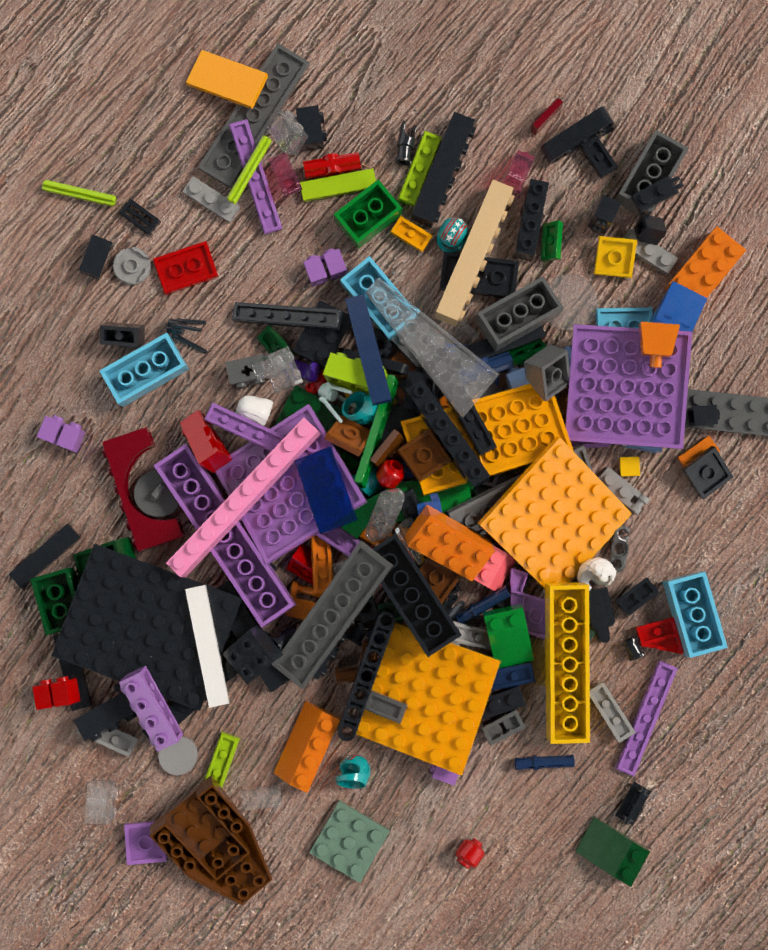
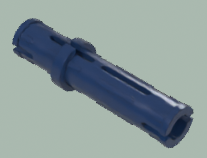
M503 586L479 602L470 604L467 609L458 613L456 616L458 618L457 621L465 624L475 617H480V614L511 597L508 589Z
M573 754L542 757L532 755V757H515L514 764L515 770L533 769V771H538V769L573 768L575 760Z

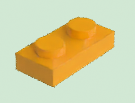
M400 216L391 230L392 235L423 253L433 235Z

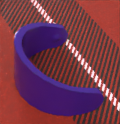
M294 358L288 360V366L299 377L311 382L317 380L321 368L320 364L312 362L310 365Z

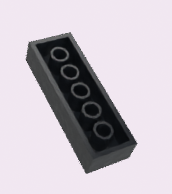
M397 534L392 535L372 548L394 565L381 582V585L427 657H430L462 636Z

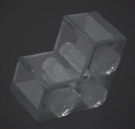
M289 347L250 362L257 380L269 376L275 393L303 382Z

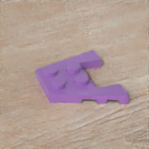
M511 567L510 606L521 604L529 635L545 639V599L523 593L528 573Z

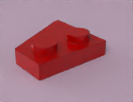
M674 617L635 627L640 646L684 654Z

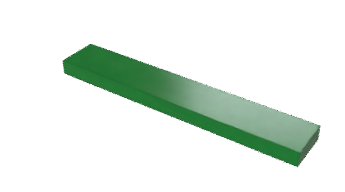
M388 374L387 377L392 401L378 405L354 480L359 488H366L373 462L370 459L379 448L398 388V381L394 375Z

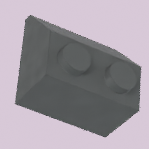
M549 344L524 362L526 379L543 401H548L569 385L570 368L568 351L566 349Z

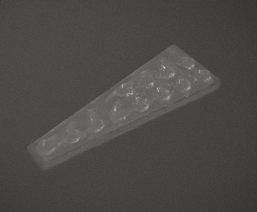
M378 277L366 290V295L456 411L464 418L498 377L499 373Z

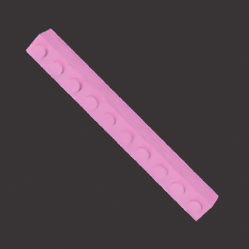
M303 418L166 564L178 576L187 577L321 435L320 432Z

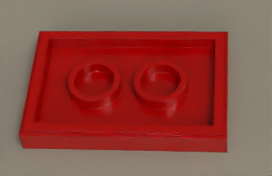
M207 241L153 258L165 295L219 278Z

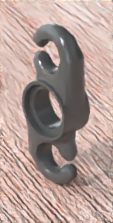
M621 525V527L615 530L610 545V562L619 560L621 564L620 567L615 568L616 573L621 572L625 568L629 551V536L619 537L618 535L619 530H624L627 534L630 533L629 528L625 525ZM617 543H621L624 546L622 554H617L614 551Z

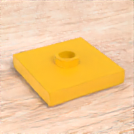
M599 236L593 274L632 278L637 240Z

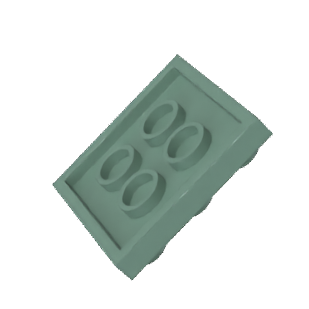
M339 800L309 853L360 883L389 834L390 829Z

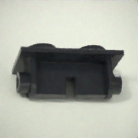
M634 781L615 816L622 819L626 824L633 826L651 791Z

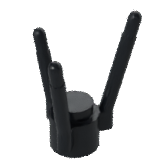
M169 319L166 331L172 334V338L179 339L199 351L208 353L206 349L180 336V334H184L185 329L201 332V328L186 324H206L205 320Z

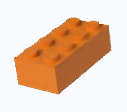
M716 226L666 285L664 290L667 291L672 281L707 298L745 253L746 249Z
M429 505L425 506L405 534L408 547L470 581L475 579L495 552L491 540Z

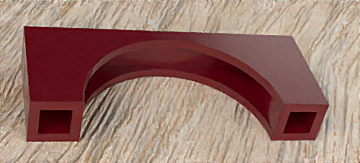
M145 427L103 441L104 447L101 450L104 458L108 459V472L111 477H114V490L117 495H120L121 502H119L121 511L126 514L127 520H125L128 531L132 532L133 538H131L134 549H137L138 552H143L186 537L180 519L156 520L143 514L131 499L128 483L132 467L139 457L156 447L150 429Z

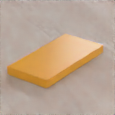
M201 50L186 84L253 109L268 75L257 69Z

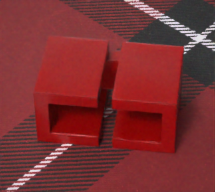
M68 676L56 678L54 682L50 678L41 680L39 685L32 687L36 710L52 708L53 706L71 705L81 701L77 678L69 679Z

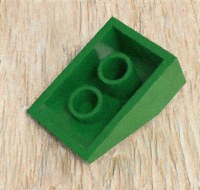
M521 604L483 612L493 658L501 661L499 668L534 661L526 619Z

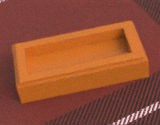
M707 436L678 456L677 459L684 467L710 446L716 447L718 452L720 450L711 437Z

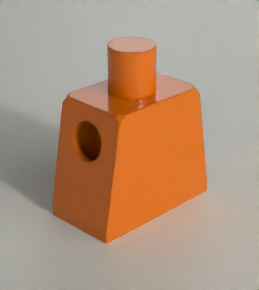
M641 322L639 324L641 356H650V368H661L662 357L669 358L672 356L680 324Z

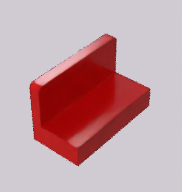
M301 544L286 569L313 585L311 549Z

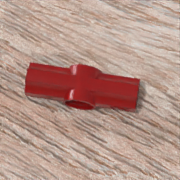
M358 152L344 155L331 153L324 155L320 159L303 161L306 179L321 176L330 177L341 175L345 172L361 170Z

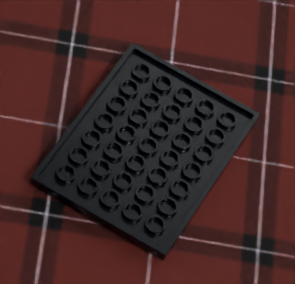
M94 544L51 656L121 681L125 675L146 666L163 698L201 711L207 695L185 589L206 584L187 577H180L174 572ZM206 585L221 657L242 598Z

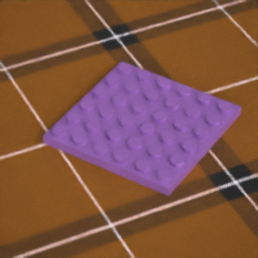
M574 324L565 425L570 441L683 449L692 332L678 331L672 356L669 358L662 357L661 368H650V356H641L639 328Z
M309 404L272 427L271 430L287 436L303 418L312 424L321 435L309 446L317 451L311 466L306 468L294 462L241 518L264 562L268 565L367 503L333 443L324 439L326 431ZM249 442L230 454L233 460L216 471L228 496L235 491L271 451Z

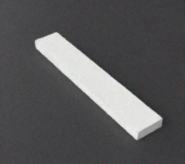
M206 585L185 589L209 708L229 704Z

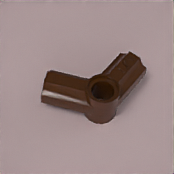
M367 641L363 642L358 664L335 667L337 684L354 681ZM370 652L367 657L370 660H375L378 654ZM370 672V674H369L368 676H366V677L362 676V677H363V678H369V677L372 675V673Z

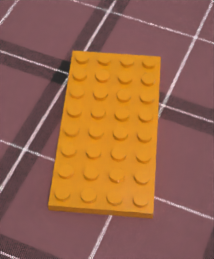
M531 384L472 400L473 405L497 446L496 449L480 457L476 453L451 407L444 409L490 476L532 464L556 436L560 437L573 450L555 395L548 401H543ZM420 416L401 421L407 443L428 430ZM452 462L420 482L423 496L466 484V481Z

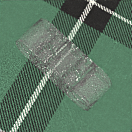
M394 488L380 493L365 531L369 541L384 540L391 535L405 500L401 489Z

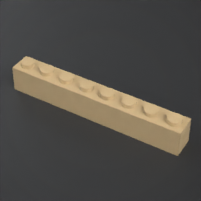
M492 180L437 308L435 319L455 327L458 321H463L466 313L463 310L465 304L469 305L473 294L470 292L472 288L476 289L480 280L477 277L479 271L483 272L487 261L484 259L486 255L491 254L494 244H491L493 238H498L501 230L498 226L500 222L504 223L508 214L505 211L506 207H511L515 196L512 195L513 187Z

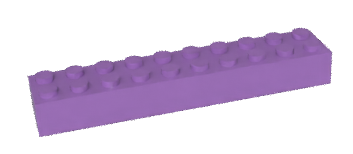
M184 444L154 465L196 530L226 500L208 471L198 464L188 444ZM239 520L211 550V553L261 628H263L297 604L272 566L264 562L249 532L241 520Z

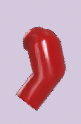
M320 371L317 381L306 384L305 390L308 393L317 394L320 386L327 383L323 375L324 371Z

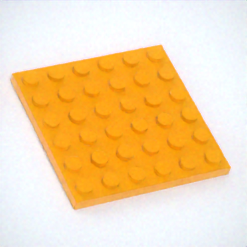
M556 436L483 516L478 524L545 589V583H570L578 574L580 566L585 561L594 557L612 537L615 530L621 527L632 513L560 437Z
M395 622L371 690L408 704L401 724L364 709L356 734L462 776L501 661L453 643H449L430 657H427L409 627Z

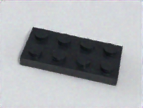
M444 252L439 290H446L461 254ZM485 257L484 260L487 261L483 272L479 271L477 276L480 278L476 289L472 288L470 293L496 298H505L516 291L519 261Z

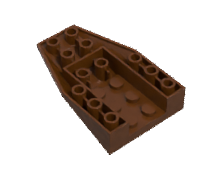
M212 775L150 825L149 836L188 878L240 905H243L272 881V876L250 823Z

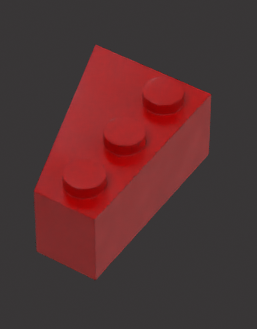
M197 410L180 422L181 431L188 440L198 464L205 470L208 469L215 473L233 459L212 424L204 420L206 415Z

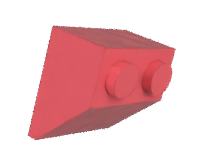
M493 545L494 554L475 577L474 581L496 592L502 588L510 573V568L513 567L516 561L508 553Z

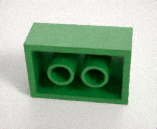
M378 179L334 213V220L355 247L360 249L402 215V207Z

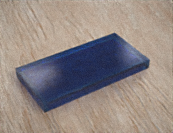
M331 446L294 460L321 535L358 521Z

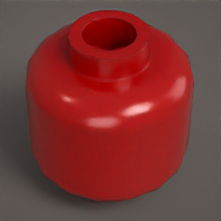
M386 460L376 472V478L380 486L389 489L397 487L405 475L403 465L397 460Z
M472 838V840L464 839L455 853L456 861L468 870L470 867L476 868L485 854L481 848L483 844L475 838Z

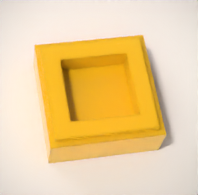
M639 457L619 458V473L621 477L640 476Z

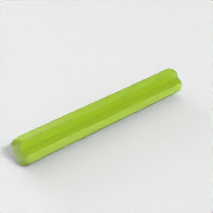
M264 135L259 141L227 196V200L230 203L236 204L271 144L272 140Z
M49 180L43 181L42 189L47 192L112 207L116 204V196Z

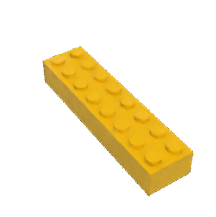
M584 582L545 583L546 738L551 744L590 743L589 585Z

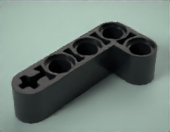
M602 106L544 143L540 148L549 164H554L599 134L601 137L609 134L616 126L605 106Z

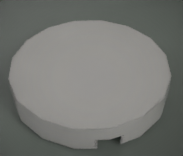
M130 247L123 249L114 258V273L122 283L138 285L149 277L151 261L148 255L139 248Z
M182 736L178 743L159 751L160 765L169 774L177 776L186 774L193 769L197 762V746L193 740Z

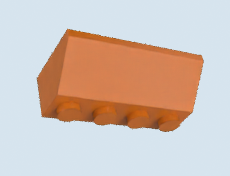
M305 701L274 770V774L289 785L308 793L341 716Z

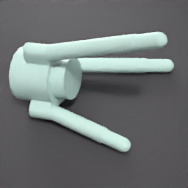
M330 382L324 383L318 390L319 401L325 404L339 423H342V419L328 401L333 402L338 398L344 402L346 398L339 395L337 390L352 394V391L333 385ZM351 403V406L355 408L356 404Z

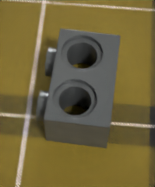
M516 709L499 714L480 724L490 746L526 728Z

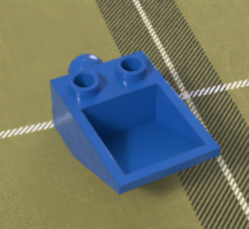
M672 281L650 322L680 324L679 331L692 332L707 298Z

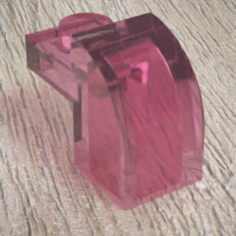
M519 150L514 156L504 184L513 187V192L518 194L522 190L535 159L529 153Z
M286 152L268 159L277 183L285 197L303 190Z

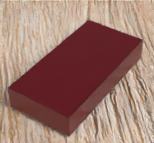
M557 98L533 123L531 132L535 136L560 111L563 104L561 99Z

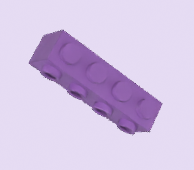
M141 667L125 675L119 682L120 689L127 696L131 709L136 712L141 727L146 730L151 745L155 746L158 752L178 743L183 736V732L147 667Z

